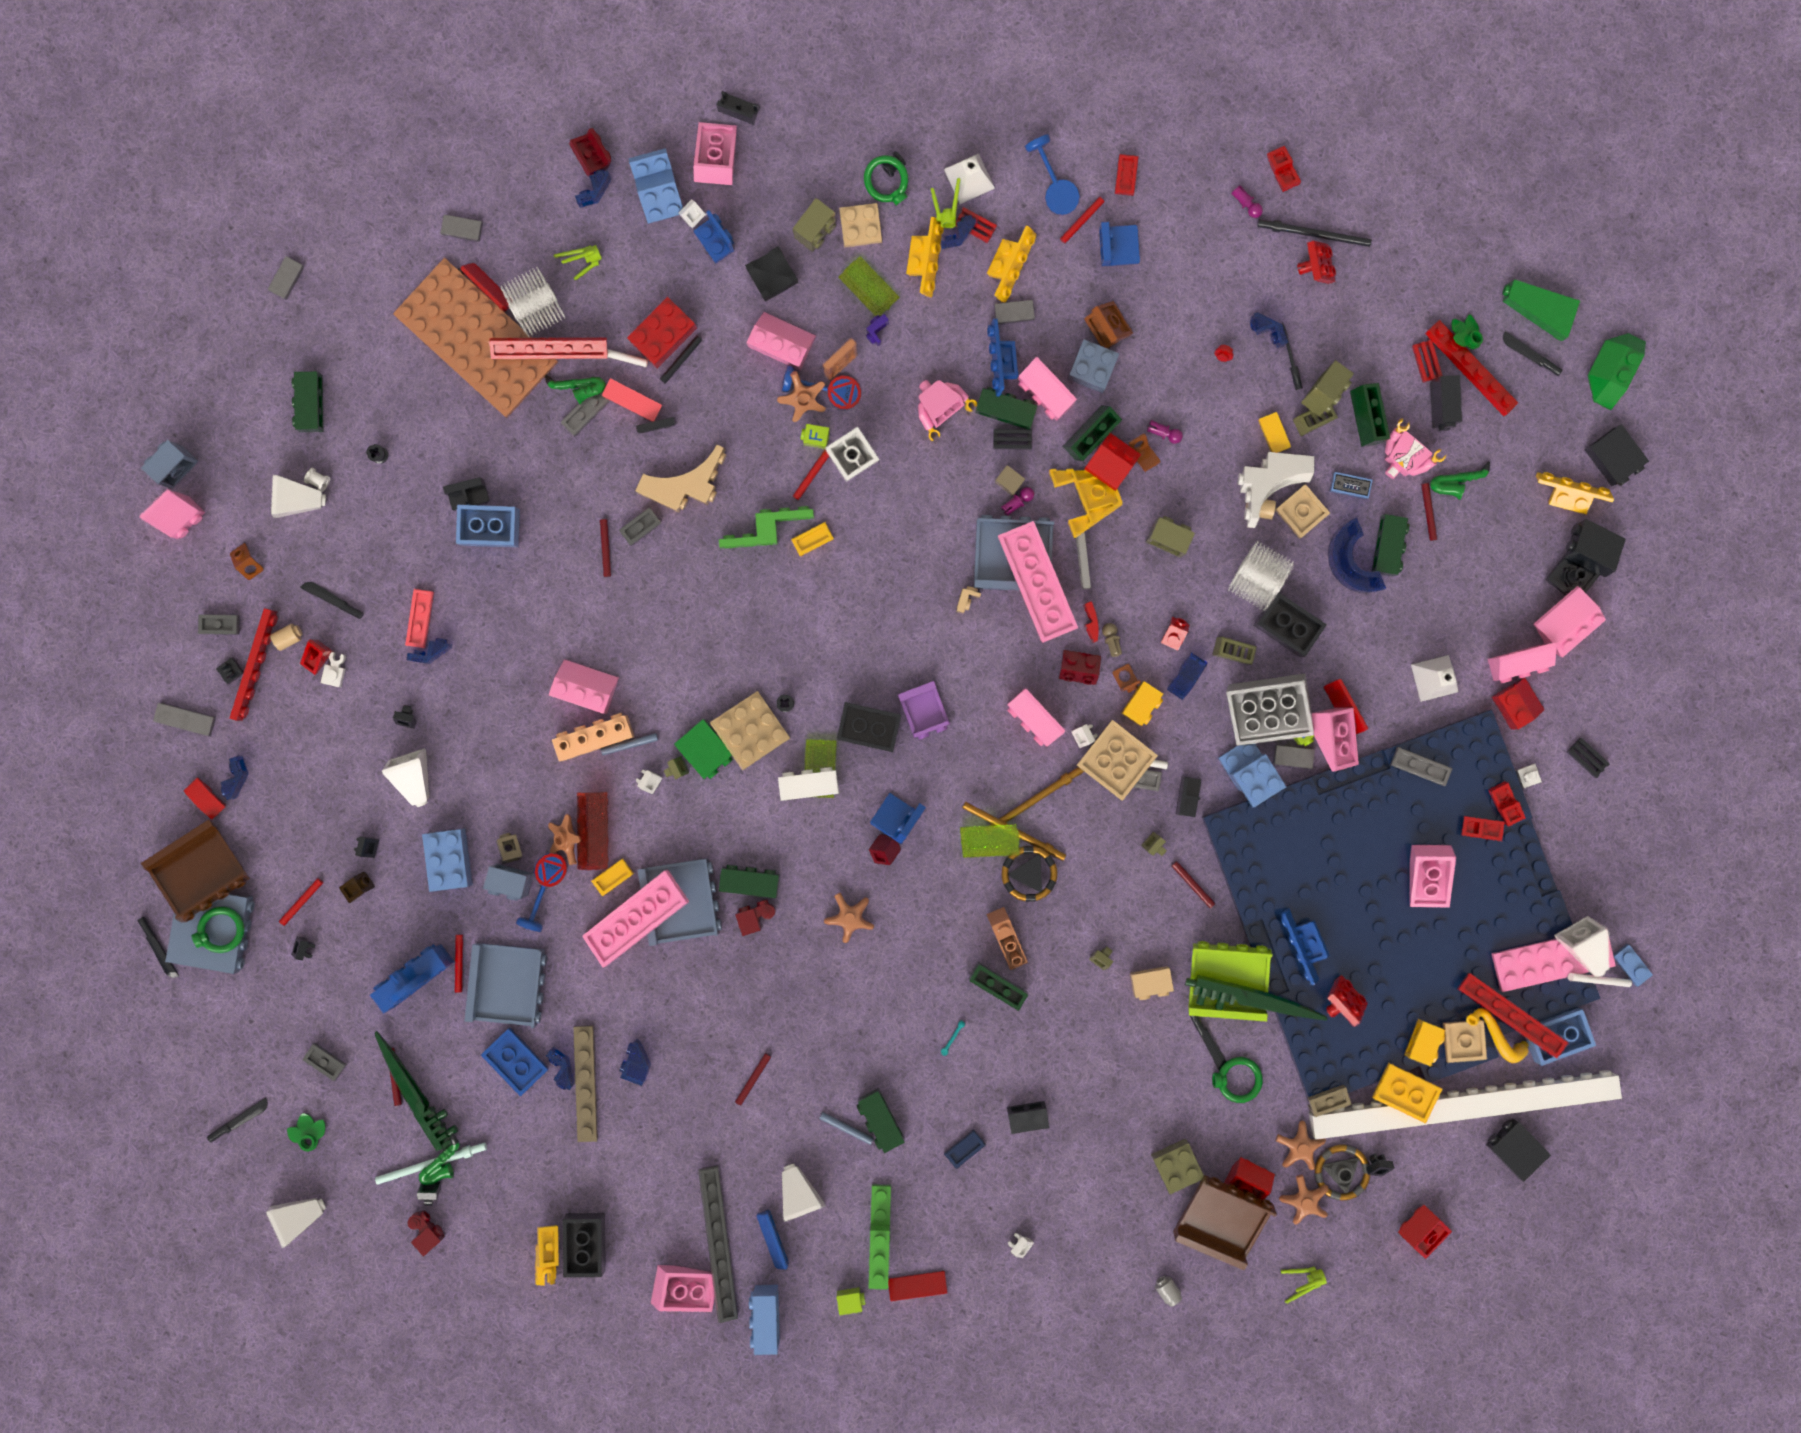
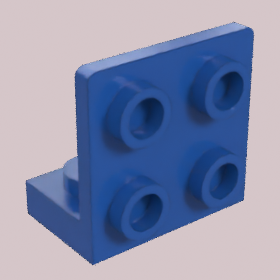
M708 210L706 214L709 220L693 232L716 264L734 251L732 245L735 243L727 229L723 230L724 227L717 214L714 213L712 215L710 210Z
M1101 222L1099 227L1101 267L1139 264L1138 226L1109 227V222Z
M889 793L870 821V824L902 844L926 807L919 803L915 809Z

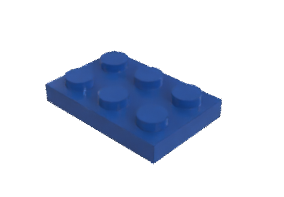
M510 1027L481 1054L487 1063L520 1097L549 1070L546 1064Z

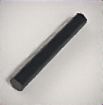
M696 335L661 376L660 380L663 383H667L701 343L702 339Z

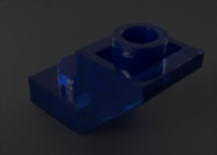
M598 170L594 172V175H590L593 191L584 190L579 195H575L580 208L599 203L612 180L608 171Z
M972 215L961 217V221L957 222L959 238L956 237V234L945 236V241H941L942 249L963 245L977 225L978 218L973 219Z
M1258 312L1251 316L1250 326L1252 331L1256 332V335L1271 331L1270 338L1272 343L1276 344L1277 349L1284 347L1288 343L1282 324Z
M436 638L435 641H429L427 656H425V651L414 650V654L407 653L406 660L431 664L452 649L453 644H447L446 639Z
M1191 653L1181 665L1177 676L1168 685L1167 690L1183 700L1196 684L1207 666V662Z
M243 756L229 759V769L235 777L221 782V793L226 797V800H233L238 797L249 775Z
M552 1047L546 1057L549 1058V1062L553 1065L561 1066L553 1080L556 1081V1085L559 1088L570 1090L574 1085L570 1058L555 1047Z

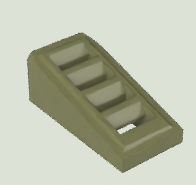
M1332 407L1327 413L1328 419L1324 413L1320 415L1321 422L1311 410L1293 419V422L1300 436H1304L1338 417ZM1308 416H1311L1315 425L1311 423Z
M1217 637L1212 655L1252 665L1257 646L1225 637ZM1233 645L1232 652H1231V655H1230V654H1229L1230 646ZM1238 646H1239V647H1241V648H1240L1239 656L1237 657L1236 655H1237ZM1247 648V649H1248L1247 657H1246V659H1244L1243 657H1244L1245 649Z

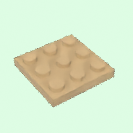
M758 691L710 722L742 770L790 739Z
M1111 720L1078 762L1077 766L1123 801L1158 755L1115 721Z

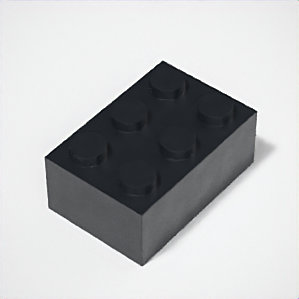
M1278 592L1277 597L1275 596L1274 600H1271L1273 603L1269 602L1271 604H1267L1270 606H1266L1268 608L1264 609L1265 611L1261 613L1253 626L1300 658L1306 657L1327 624Z
M845 702L836 740L893 752L901 714Z
M567 1213L563 1218V1277H602L605 1272V1213Z

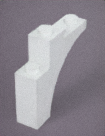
M1268 452L1266 458L1262 459L1261 468L1244 467L1243 472L1238 475V485H1241L1240 493H1246L1245 503H1248V508L1245 509L1244 519L1247 520V527H1256L1261 506L1271 494L1291 484L1310 483L1314 474V456Z

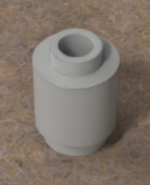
M1162 1276L1156 1281L1155 1289L1165 1304L1172 1307L1182 1300L1181 1292L1171 1277Z

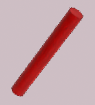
M1098 197L1064 233L1060 240L1066 244L1105 201Z
M826 449L794 493L793 497L798 501L828 459L829 454Z
M317 878L279 920L280 924L285 926L318 890L323 881Z
M456 934L455 992L461 993L463 988V934Z

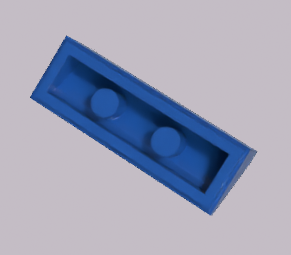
M766 1210L758 1213L756 1216L774 1266L777 1269L786 1270L789 1261L771 1211Z

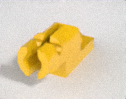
M558 1226L537 1227L535 1284L545 1285V1274L547 1273V1282L552 1285L555 1284L556 1266H559Z

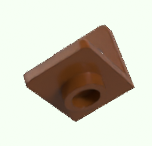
M1145 433L1128 443L1130 447L1141 454L1137 463L1145 472L1161 462L1149 446ZM1143 441L1140 446L1134 447L1136 443Z
M243 543L230 553L235 569L247 580H251L264 570L251 557L246 543ZM249 565L256 567L252 573L245 572V568Z
M1129 664L1112 672L1121 691L1127 690L1129 693L1137 689V684L1141 683V680H1137ZM1124 670L1130 674V679L1126 682L1119 679L1120 672Z

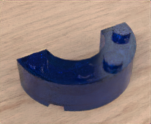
M1357 517L1346 522L1335 532L1328 548V562L1333 575L1344 587L1355 592L1374 593L1387 589L1380 571H1364L1355 563L1352 554L1353 547L1357 540L1364 536Z

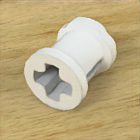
M311 468L306 473L304 482L316 486L319 491L323 492L330 482V477L323 476L316 472V469Z

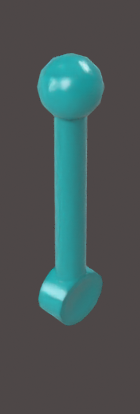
M964 1021L958 1022V1027L946 1047L941 1049L943 1056L948 1054V1049L961 1028L965 1027Z

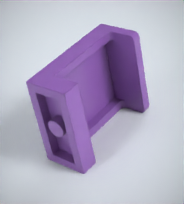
M934 681L898 694L914 738L918 737L920 740L930 736L929 732L933 730L939 733L948 729L947 725L950 722Z

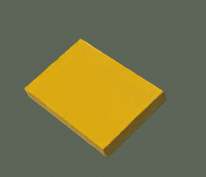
M1388 1062L1372 1098L1426 1124L1442 1088Z

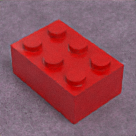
M667 297L627 339L658 369L697 327Z

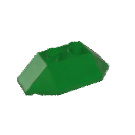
M1630 333L1604 341L1587 375L1593 395V402L1609 410L1613 409L1627 391L1645 355V341Z

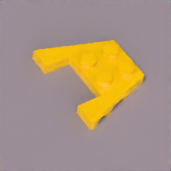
M1049 470L1054 488L1074 482L1086 515L1068 520L1073 538L1078 537L1122 506L1123 502L1118 489L1114 491L1086 470Z

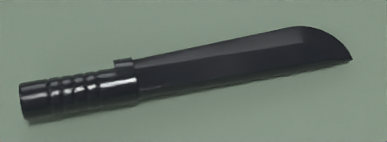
M1282 322L1295 390L1303 389L1299 369L1298 366H1295L1287 330Z
M1504 332L1503 341L1508 347L1535 362L1540 367L1544 366L1555 375L1559 376L1563 371L1561 368L1509 333Z
M306 582L300 587L358 619L363 617V612L348 605V602L341 600L313 582Z
M145 917L138 919L139 925L147 936L146 940L149 942L165 974L173 978L178 977L179 975L173 964L165 962L167 954Z
M1190 1016L1220 1071L1223 1064L1227 1061L1209 1034L1207 1027L1204 1028L1199 1016Z
M262 1099L208 1135V1141L212 1143L226 1132L230 1133L235 1128L264 1112L268 1105L267 1099Z

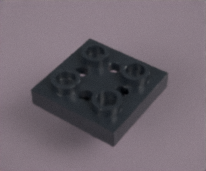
M1564 555L1545 580L1566 596L1577 586L1586 593L1600 575L1565 558Z

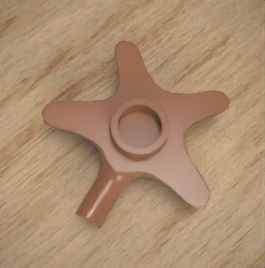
M792 372L790 375L794 384V390L787 395L777 398L778 403L795 407L792 421L797 422L807 410L824 412L825 407L815 400L817 394L824 388V382L820 381L811 386H804L801 383L798 372Z
M566 814L560 826L554 823L548 824L549 829L554 833V843L550 853H557L563 850L567 854L569 865H575L577 862L574 846L575 843L581 841V837L574 832L571 817Z
M841 892L834 895L840 912L835 916L825 918L824 923L841 926L844 930L842 939L844 943L850 940L852 933L856 929L872 930L874 928L872 923L862 918V913L869 903L868 898L865 897L856 905L849 906Z
M1305 1121L1299 1122L1297 1135L1292 1139L1277 1134L1275 1141L1286 1145L1290 1149L1288 1156L1282 1163L1283 1167L1286 1168L1298 1160H1304L1308 1168L1314 1170L1313 1153L1318 1147L1325 1144L1326 1139H1310Z
M1296 1176L1299 1187L1297 1194L1281 1195L1279 1197L1282 1203L1296 1208L1297 1212L1293 1223L1299 1224L1309 1214L1326 1218L1328 1214L1319 1207L1318 1202L1328 1192V1186L1323 1185L1315 1190H1308L1304 1176Z

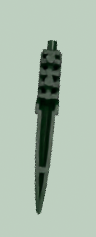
M1197 975L1196 979L1186 978L1185 985L1193 987V995L1198 994L1196 1002L1198 1005L1203 1006L1205 998L1210 997L1212 1000L1217 999L1215 1008L1223 1010L1225 1001L1233 1005L1236 999L1238 1004L1244 1006L1247 1005L1292 1016L1327 1020L1325 1015L1310 1008L1250 987Z
M376 1031L375 1038L384 1060L414 1117L435 1150L439 1151L442 1149L445 1151L450 1146L449 1144H451V1134L458 1132L457 1126L453 1125L448 1129L445 1128L446 1124L445 1122L442 1123L441 1119L448 1116L446 1109L436 1113L434 1106L429 1107L430 1102L424 1096L411 1074L385 1039Z

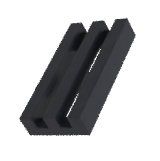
M674 417L637 425L636 429L640 434L676 426V420Z
M994 429L993 449L1032 450V430ZM997 434H1028V437H997ZM997 441L1028 442V445H997Z
M1579 738L1567 751L1594 778H1598L1599 774L1605 770L1604 768L1610 765L1582 738ZM1581 744V745H1582L1588 752H1590L1600 763H1602V765H1599V764H1598L1589 754H1587L1579 745ZM1576 749L1580 754H1582L1592 765H1594L1597 768V770L1595 771L1594 769H1592L1582 758H1580L1574 752V750Z

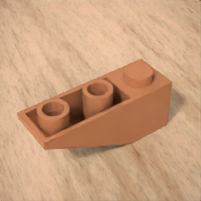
M1002 907L986 914L1010 970L1028 963L1005 908Z

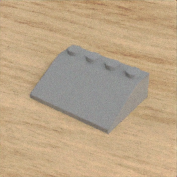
M1305 673L1228 685L1226 693L1237 746L1314 735L1309 690Z

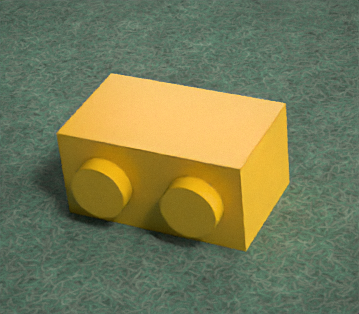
M1142 681L1121 714L1139 726L1147 725L1153 716L1150 713L1154 707L1158 709L1161 705L1163 693Z
M1418 1019L1404 1055L1432 1066V1063L1437 1060L1439 1045L1444 1042L1445 1030Z

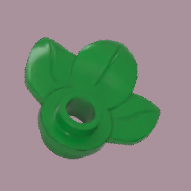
M1470 314L1465 322L1452 319L1451 325L1455 333L1453 337L1455 342L1460 346H1468L1471 349L1480 347L1483 342V336L1479 332V326Z
M302 1113L298 1119L297 1127L287 1128L288 1137L292 1142L298 1143L302 1150L312 1151L317 1147L318 1139L325 1134V1121L321 1119L314 1122L310 1115ZM307 1138H310L312 1140L311 1144H307Z

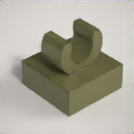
M682 756L668 761L667 763L670 768L664 770L666 777L673 775L675 779L689 774Z
M1155 832L1141 845L1152 856L1156 852L1163 856L1167 851L1162 847L1166 841Z
M1106 946L1101 952L1099 950L1093 952L1089 960L1102 970H1106L1113 963V960L1108 958L1112 950Z

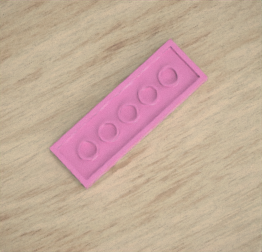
M1034 521L998 535L1002 549L1041 642L1044 643L1078 629Z
M665 870L582 937L604 968L685 906L689 900L669 870Z
M1557 939L1491 953L1501 992L1566 978L1569 973L1584 974L1589 972ZM1609 939V968H1610V967H1614V966H1616V965H1615L1614 956H1613V952H1612V948H1611V943H1610V939Z

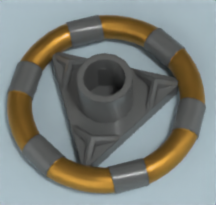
M1349 1145L1332 1146L1327 1148L1316 1162L1314 1173L1316 1183L1319 1188L1325 1185L1322 1175L1323 1167L1345 1192L1339 1193L1328 1189L1325 1195L1336 1200L1353 1199L1358 1197L1369 1183L1370 1175H1368L1366 1170L1369 1162L1365 1155L1355 1147ZM1337 1152H1346L1356 1156L1324 1164L1330 1156ZM1360 1160L1363 1170L1362 1181L1355 1189L1349 1192Z

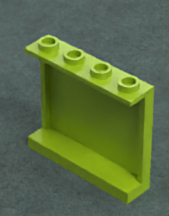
M1198 941L1193 943L1190 978L1196 979L1197 975L1268 993L1272 951L1268 947L1261 945L1252 948L1245 944L1229 946L1227 943H1217V945H1211L1206 941ZM1190 986L1189 1016L1267 1022V1010L1240 1005L1236 999L1233 1005L1225 1001L1223 1010L1216 1009L1217 999L1212 1000L1210 997L1205 998L1203 1006L1196 1004L1198 994L1193 995V987Z

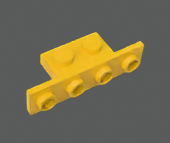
M931 217L928 236H912L906 274L909 276H922L920 293L927 297H933V291L935 290L938 257L941 251V237L944 232V228L941 227V221H936L935 217Z
M1029 226L1025 227L1018 243L1002 239L987 271L990 277L1001 280L994 296L1002 303H1006L1010 297L1012 288L1019 278L1021 268L1027 260L1032 245L1035 243L1036 233Z
M1537 472L1536 474L1538 483L1554 487L1548 501L1549 505L1587 514L1594 498L1609 502L1614 501L1612 493L1605 487L1595 488L1589 483L1573 482L1572 479L1567 477L1558 478L1549 472Z

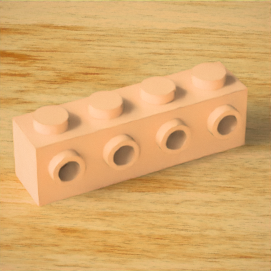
M622 713L610 716L611 720L604 722L601 719L592 722L593 726L586 728L583 725L574 728L575 732L568 734L565 731L556 734L557 738L552 739L559 762L635 737L628 715L622 716Z

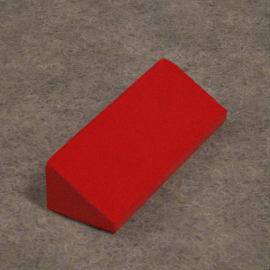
M470 263L460 267L464 274L503 312L510 308L502 289L477 264Z
M1336 679L1326 684L1323 688L1334 708L1354 709L1356 734L1368 730L1367 724L1342 679Z
M945 1271L888 1278L890 1301L947 1294Z

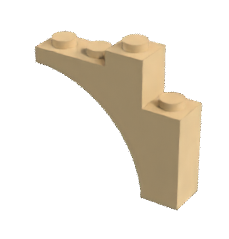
M716 445L711 455L700 466L684 475L658 478L643 474L635 491L678 513L681 509H685L688 502L687 496L708 505L709 502L714 501L717 495L716 487L711 485L710 482L715 481L718 475L716 469L719 464H723L726 458L725 449Z

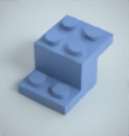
M666 148L628 158L647 222L652 223L679 215L683 205Z
M1255 743L1236 746L1218 757L1237 790L1244 793L1253 808L1286 788L1267 755L1261 754Z

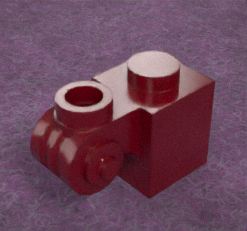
M768 899L757 902L758 906L750 908L749 905L739 908V912L735 916L742 936L761 931L760 916L765 919H771L775 915V907L768 902Z
M425 1210L415 1212L407 1222L410 1229H419V1235L411 1243L423 1257L445 1237L442 1228L430 1221L431 1217Z

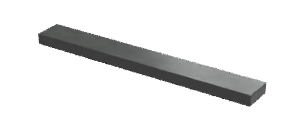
M715 1165L698 1169L717 1319L719 1323L738 1319L719 1169Z

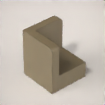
M1006 466L995 480V483L1013 496L1023 484L1025 478L1011 467Z

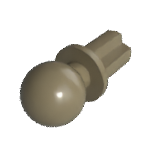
M1107 623L1102 628L1103 635L1107 637L1105 643L1109 646L1111 656L1118 657L1122 654L1119 643L1120 636H1116V625Z

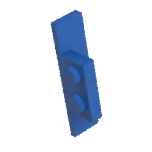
M993 318L991 324L988 325L987 335L991 341L989 353L992 354L991 371L994 372L992 387L995 389L996 397H1000L1004 390V379H1017L1018 367L1015 341H1000L998 319Z
M1290 908L1285 909L1281 916L1282 923L1290 933L1289 940L1292 945H1295L1298 961L1304 966L1305 978L1307 981H1310L1311 985H1315L1319 977L1313 962L1328 958L1330 956L1315 920L1297 926Z

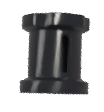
M894 151L893 157L900 160L905 166V160L898 152ZM881 164L883 170L890 177H893L894 173L898 170L892 164Z
M377 444L370 445L367 448L366 454L371 461L378 464H383L387 461L388 452L385 448ZM375 452H379L380 456L374 455Z
M781 695L778 697L777 708L780 711L789 712L793 709L795 703L791 696ZM782 699L790 700L788 703L790 705L789 708L781 707L783 704L781 702Z

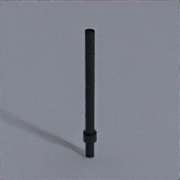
M1258 219L1257 227L1271 229L1272 232L1278 233L1283 231L1370 247L1372 239L1284 224L1278 220L1267 221Z

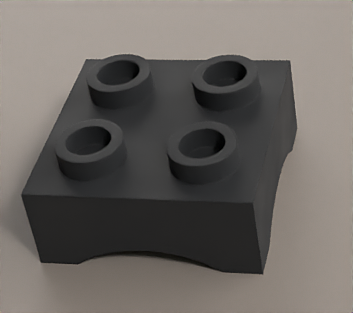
M779 246L759 259L745 265L765 302L798 283L797 277L790 268Z

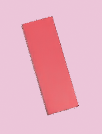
M611 378L602 393V396L651 422L655 421L662 407L661 404Z
M419 589L413 590L405 646L426 649L434 592Z

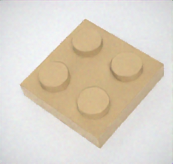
M877 203L839 208L844 248L882 243Z
M1306 484L1275 509L1299 539L1330 514Z
M1479 1020L1476 1026L1469 1025L1467 1021L1443 1023L1446 1062L1487 1060L1483 1020Z

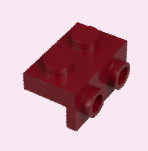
M590 128L587 134L570 140L569 145L588 177L608 169L611 163V155L604 148L601 137L595 132L594 128Z
M1063 650L1059 679L1068 682H1080L1086 685H1096L1100 674L1101 656Z

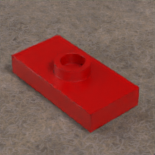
M1119 154L1114 194L1134 196L1139 156Z

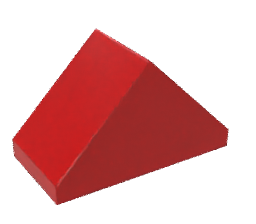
M309 639L300 664L316 675L333 651L319 640Z

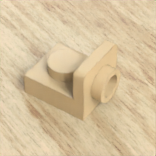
M969 586L966 589H962L956 612L964 613L965 610H969L971 599H968V597L980 598L981 593H978V589Z

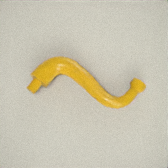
M1478 1008L1473 1014L1468 1015L1466 1020L1472 1026H1476L1479 1023L1480 1017L1483 1018L1497 1050L1506 1061L1518 1063L1528 1055V1043L1522 1041L1511 1047L1489 1011L1484 1008Z

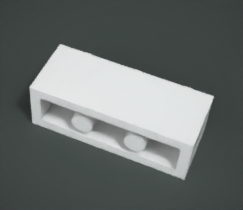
M832 767L820 768L821 772L813 773V769L801 771L802 775H794V772L782 773V777L778 778L781 801L839 794L837 770L832 771Z

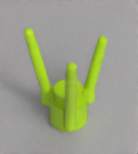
M957 178L952 209H944L943 213L940 212L935 190L931 188L937 214L936 221H941V227L954 228L956 226L960 178Z
M596 245L554 254V258L578 254L562 260V264L583 257L587 263L591 262L590 265L574 277V280L583 276L593 267L598 266V261L602 259Z
M1315 1266L1281 1270L1282 1274L1310 1273L1307 1275L1308 1283L1296 1288V1292L1299 1293L1286 1299V1304L1327 1283L1322 1269L1316 1270Z

